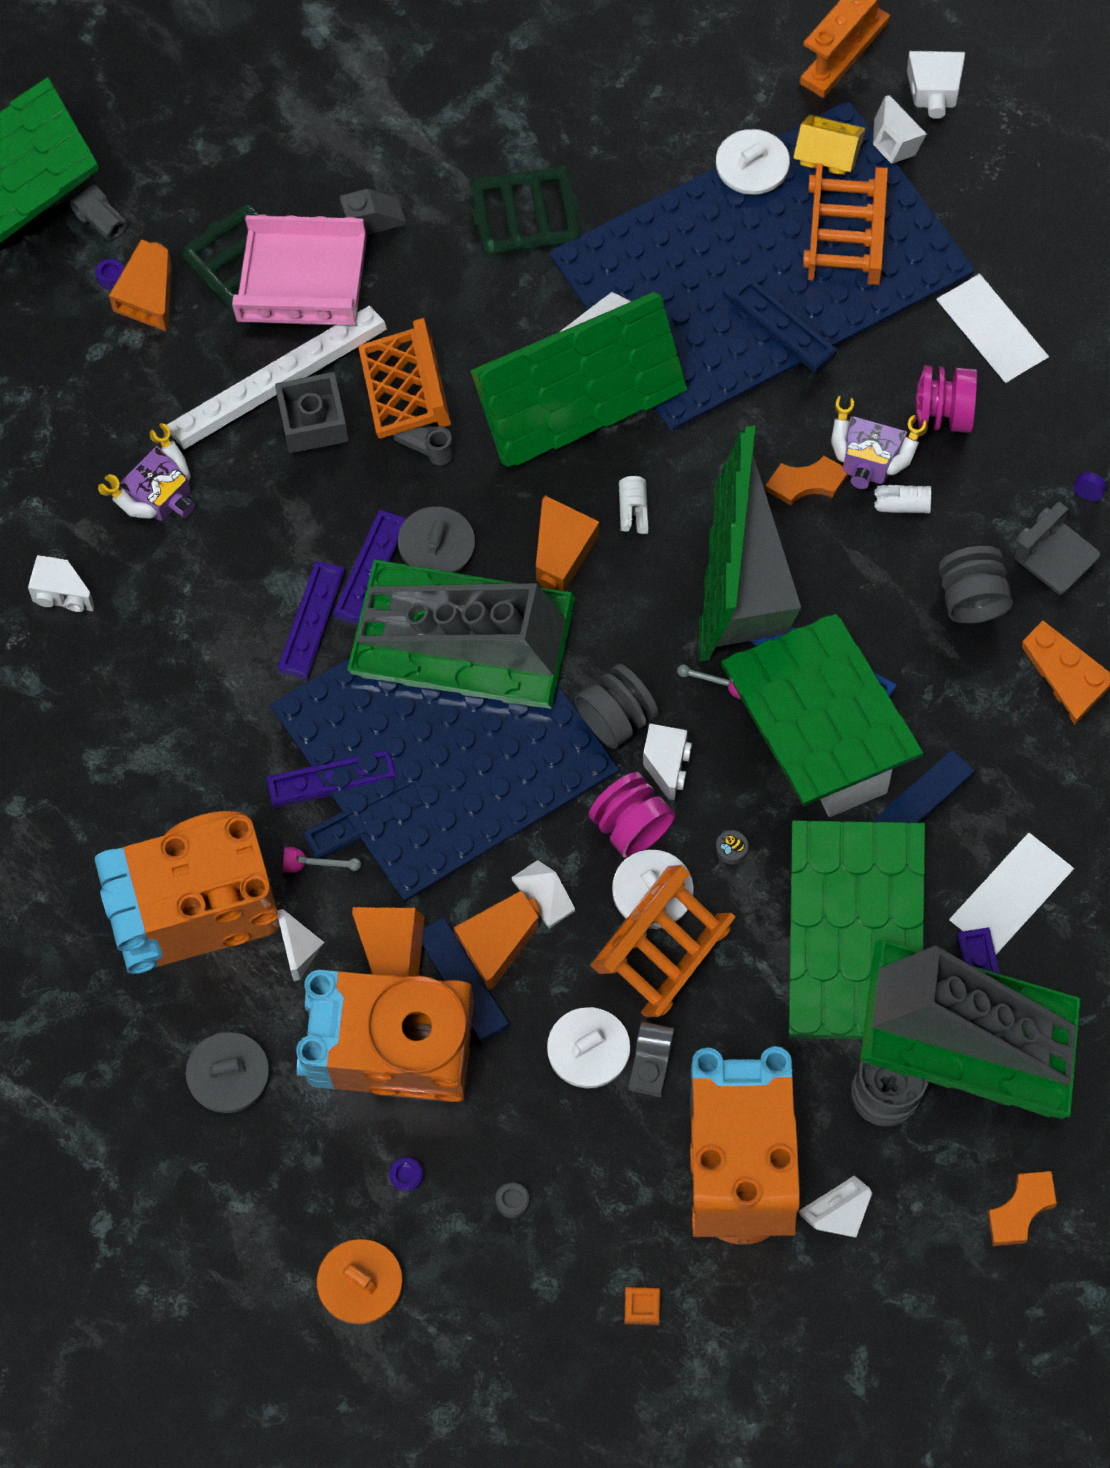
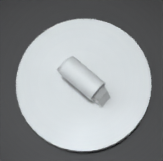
M750 129L732 134L722 142L716 155V169L719 177L728 187L740 193L762 194L771 191L783 182L789 170V153L785 145L773 134L762 130Z
M644 850L634 853L621 863L613 879L612 894L617 909L627 919L667 866L682 865L687 871L688 869L678 858L664 851ZM689 875L684 881L685 889L693 895V881L691 875ZM676 897L671 898L665 906V913L675 922L680 920L688 910ZM657 922L652 923L648 927V929L662 928Z
M579 1008L562 1016L553 1026L547 1043L548 1058L556 1074L567 1083L581 1088L601 1087L615 1080L623 1072L630 1055V1040L624 1025L611 1013L598 1008Z

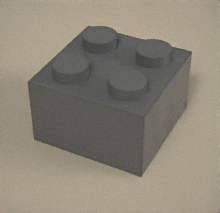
M335 372L275 383L289 453L349 442Z

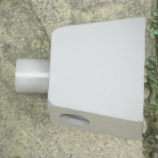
M909 51L907 74L914 105L917 107H928V115L931 118H941L946 114V107L953 108L956 106L965 52Z

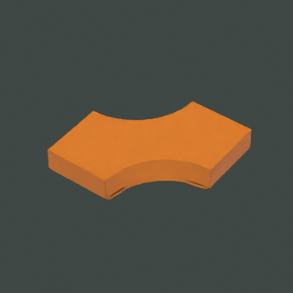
M826 456L806 467H790L781 463L765 485V491L789 505L809 494H825V496L828 495V497L833 498L849 475L842 471V465Z
M1051 1171L1018 1174L1016 1191L1013 1197L1005 1205L989 1210L988 1217L993 1246L1027 1243L1028 1227L1033 1218L1040 1212L1056 1206Z

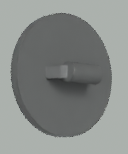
M427 507L411 514L399 530L398 550L406 565L457 573L469 563L474 553L475 536L471 525L461 514L449 508Z
M235 1032L218 1033L203 1040L191 1053L186 1067V1081L193 1097L203 1107L219 1113L238 1112L251 1106L263 1094L269 1079V1064L263 1049L250 1037Z

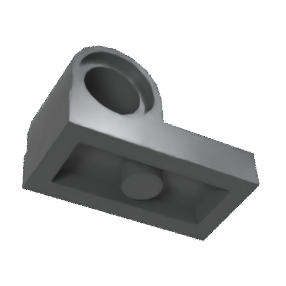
M642 1021L628 1087L629 1091L661 1097L675 1036V1028Z

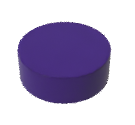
M106 259L100 262L95 270L98 284L104 289L112 290L125 269L123 264L115 259Z
M1090 472L1078 475L1074 484L1076 494L1089 501L1102 499L1107 488L1103 478Z
M404 1157L392 1164L389 1177L397 1190L412 1192L421 1186L424 1180V1172L421 1165L415 1159Z

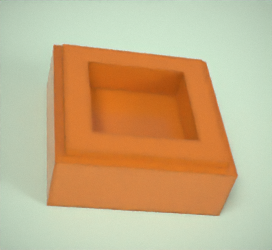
M626 1287L625 1324L659 1325L660 1288Z

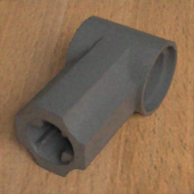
M92 184L69 202L75 215L84 223L88 221L108 241L117 240L123 235L127 227L126 220L109 205L106 196L96 185Z
M424 425L393 435L395 441L427 455L433 464L446 465L454 458L455 452L452 435L445 427ZM439 444H443V445H444V446L438 447V448L435 447V446H437V445H439Z

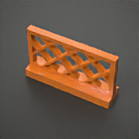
M424 318L413 321L414 329L358 346L376 434L379 439L434 422H438V425L441 427L452 425L432 337ZM412 340V345L406 352L397 349L401 343ZM378 350L383 351V354L377 361L368 358V353ZM391 355L400 358L394 367L385 365ZM408 361L417 365L411 374L401 371ZM379 370L388 373L382 383L373 380ZM396 377L405 380L399 389L389 386ZM413 383L422 386L415 396L406 393ZM384 392L393 395L386 405L377 402ZM400 399L410 402L403 412L394 408ZM418 405L426 408L428 413L417 417L411 415ZM389 414L398 417L393 424L382 427V422Z

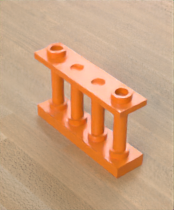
M840 0L804 41L803 46L817 53V58L801 76V85L823 98L828 94L890 22L891 15L878 8L879 0Z
M817 163L816 175H810L808 193H814L810 250H804L803 268H809L808 280H814L815 266L863 269L862 272H868L867 284L879 285L882 269L888 168L876 167L875 179H869L868 182L822 179L823 164ZM821 191L865 193L867 197H873V204H867V207L821 204L820 193ZM819 215L864 218L866 222H871V229H865V232L819 229ZM817 240L864 244V247H870L869 254H864V257L816 254Z
M682 865L666 867L590 965L599 974L618 972L649 1001L641 1011L644 1017L663 1016L670 1010L673 1005L672 999L714 944L722 940L731 929L729 925L735 918L732 913L712 915L685 889L684 881L690 873ZM676 897L706 926L696 941L665 913V906L671 898ZM657 922L687 951L677 966L646 938L647 933L645 931L652 923ZM638 947L668 976L658 991L627 963L626 956L632 948Z

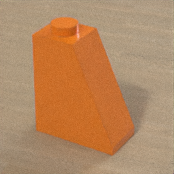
M141 239L109 294L114 312L167 331L169 327L172 268L168 249L159 243H150Z
M547 496L543 498L536 558V581L543 588L566 591L599 538V521Z
M522 890L454 927L455 937L488 991L496 986L539 929L538 916L541 915V912L534 899H527Z
M353 907L352 914L373 975L389 974L404 978L419 976L425 917L416 908Z

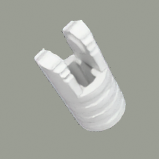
M638 476L622 478L619 481L621 531H629L632 524V516H636L637 532L647 534L646 480Z
M880 485L875 489L877 497L875 508L877 511L930 514L931 486Z

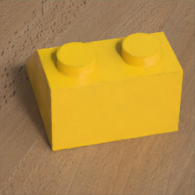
M809 115L801 123L793 158L800 160V164L803 166L816 168L817 163H820L823 166L829 167L828 171L844 175L846 171L851 172L855 167L866 128Z

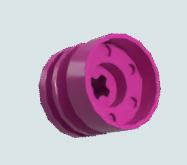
M924 365L916 392L915 412L918 418L919 429L923 426L924 420H926L928 426L929 417H934V431H939L943 418H949L951 432H972L976 403V369L956 368L952 381H946L945 369L939 366L937 380H932V366Z
M638 772L630 773L610 785L596 799L589 810V818L593 823L599 825V830L605 834L612 833L610 842L624 858L647 850L655 844L671 827L675 819V812L661 797L652 798L654 788L646 784V779Z

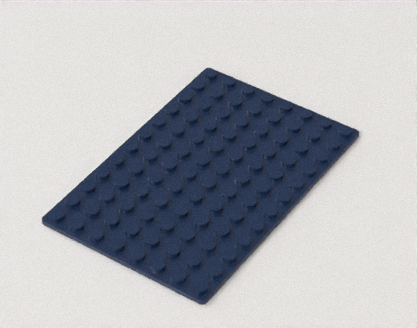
M844 102L817 116L866 128L853 170L851 172L846 171V174L842 175L828 171L829 167L822 165V179L868 182L869 179H875L876 167L888 168L882 269L879 285L867 284L868 272H862L863 269L815 266L814 280H808L809 268H803L804 250H810L814 193H808L809 177L810 175H816V168L803 166L800 164V160L793 158L801 125L777 136L788 150L790 163L786 178L773 190L762 194L740 193L728 187L721 180L715 167L551 251L552 261L586 310H589L611 292L629 301L636 300L652 292L661 295L684 376L683 379L687 387L686 391L653 407L668 429L675 430L802 364L797 357L729 301V295L749 277L835 347L973 274L974 267L896 162L891 164L873 145L874 133L851 103ZM821 191L820 203L867 207V204H873V197H867L865 193ZM819 215L818 228L865 232V229H871V222H866L864 218ZM817 240L816 254L864 257V254H869L870 247H864V244Z

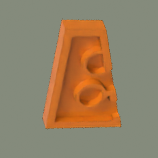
M1044 621L1023 640L1021 647L1040 675L1046 678L1054 690L1053 694L1059 702L1063 703L1069 712L1070 719L1076 725L1110 688V672Z

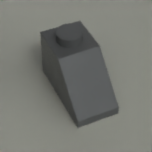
M371 189L339 196L342 218L354 217L364 219L367 235L406 225V220L397 197Z

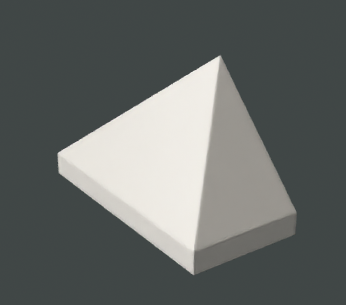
M539 860L511 877L514 884L520 891H523L527 899H534L541 912L539 917L548 928H551L575 912V907L557 873Z
M277 910L293 981H298L302 978L325 942L285 910Z
M853 1176L799 1210L801 1217L817 1230L856 1237L872 1192L868 1186Z

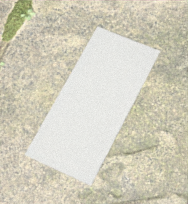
M980 274L936 299L1005 383L1049 357Z
M1028 833L949 920L962 931L989 927L995 954H997L1074 868Z

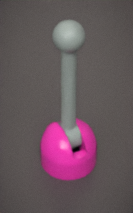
M680 665L677 669L681 677L689 675L726 685L732 696L741 699L728 679L691 670L687 665Z
M284 848L283 872L286 873L299 872L306 864L349 867L352 871H357L361 867V862L357 858H353L350 861L306 858L304 852L298 848Z

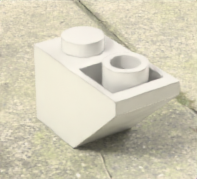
M889 95L884 98L874 118L873 145L892 164L915 156L926 133Z
M37 555L28 586L33 602L43 607L62 606L74 612L94 610L90 591L68 560Z
M649 724L643 754V765L669 800L675 801L677 790H683L686 771H681L683 761L689 762L692 743L687 742V730Z

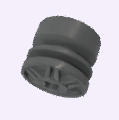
M992 546L967 547L954 551L939 562L938 570L942 578L941 585L946 591L944 599L947 613L951 620L968 624L985 622L1005 614L1012 607L1013 598L1010 584L1006 580L1007 571L1004 566V557L999 549Z
M620 663L610 668L609 673L606 672L600 676L601 686L592 683L574 696V703L584 722L600 741L612 749L617 748L633 735L631 726L640 729L646 725V721L649 722L658 716L656 703L648 689L630 669Z
M861 1061L851 1083V1099L855 1109L865 1120L877 1126L892 1127L904 1123L913 1116L928 1086V1081L914 1076L907 1077ZM888 1086V1087H890L892 1090H889V1091L886 1093V1092H884L882 1089H885V1088Z

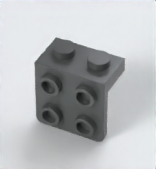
M1060 502L1052 509L1045 508L1038 516L1037 523L1031 529L1027 527L1019 534L1016 539L1018 544L1014 559L1056 593L1065 594L1099 560L1100 552L1065 524L1068 508Z

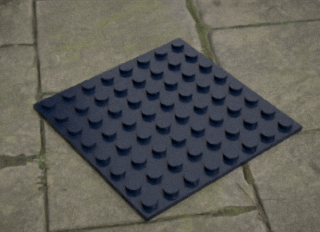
M348 658L270 704V708L311 767L360 756L358 763L317 771L316 774L325 787L333 785L338 789H344L349 785L350 781L389 773L386 757L376 759L370 753L386 750L392 756L397 778H381L376 783L330 792V795L342 812L348 809L354 812L347 816V819L355 831L365 827L366 834L360 837L362 842L403 902L408 901L619 773L617 765L558 685L554 693L552 709L504 703L502 700L465 696L457 692L365 679L352 675L347 670L350 660ZM357 766L363 772H368L366 776H359L356 772ZM328 771H335L331 776L332 783L327 782L325 779V774ZM418 779L423 787L418 793L414 784L393 794L394 786L406 780L413 781ZM376 795L385 797L384 799L367 806L368 799ZM392 796H398L401 802L396 803L391 808L388 803L389 799ZM420 799L424 805L411 811L409 804ZM364 810H369L373 814V819L364 823L360 819V814ZM392 813L394 820L384 825L379 820Z

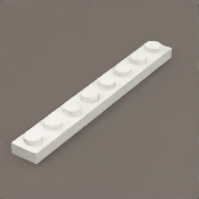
M367 306L357 312L355 325L333 326L167 424L172 437L183 449H186L277 395L275 383L306 378L359 345L387 330L384 320L370 306Z

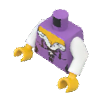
M839 396L835 403V409L839 414L838 419L834 420L831 444L837 459L843 462L842 471L852 476V485L858 489H865L870 481L882 484L885 483L889 475H895L908 467L919 444L917 441L918 436L924 435L927 431L926 420H924L923 426L916 430L913 428L916 415L910 417L908 427L911 432L906 437L907 431L851 416L850 421L847 420L848 414L853 410L854 400L851 398L848 409H842L839 406L841 397Z
M161 423L159 426L164 431L163 438H158L154 430L150 431L151 440L161 443V449L156 446L121 482L114 475L109 474L105 476L106 481L111 484V489H108L102 483L98 485L100 494L104 496L112 495L113 501L131 517L147 519L154 517L159 521H163L175 511L181 517L186 518L195 507V504L187 498L191 492L189 486L191 475L186 460L175 442L168 439L171 434L170 428L166 424Z

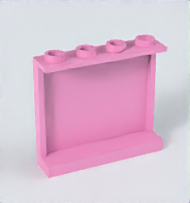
M267 215L246 216L248 235L239 294L233 296L232 303L237 322L355 325L367 240L364 219L354 217L327 218L324 216L297 217L293 215L286 217Z

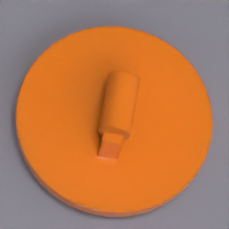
M366 1239L344 1242L332 1249L322 1261L317 1275L318 1294L324 1307L335 1318L350 1324L372 1323L388 1314L400 1297L402 1273L399 1263L386 1247L377 1242Z

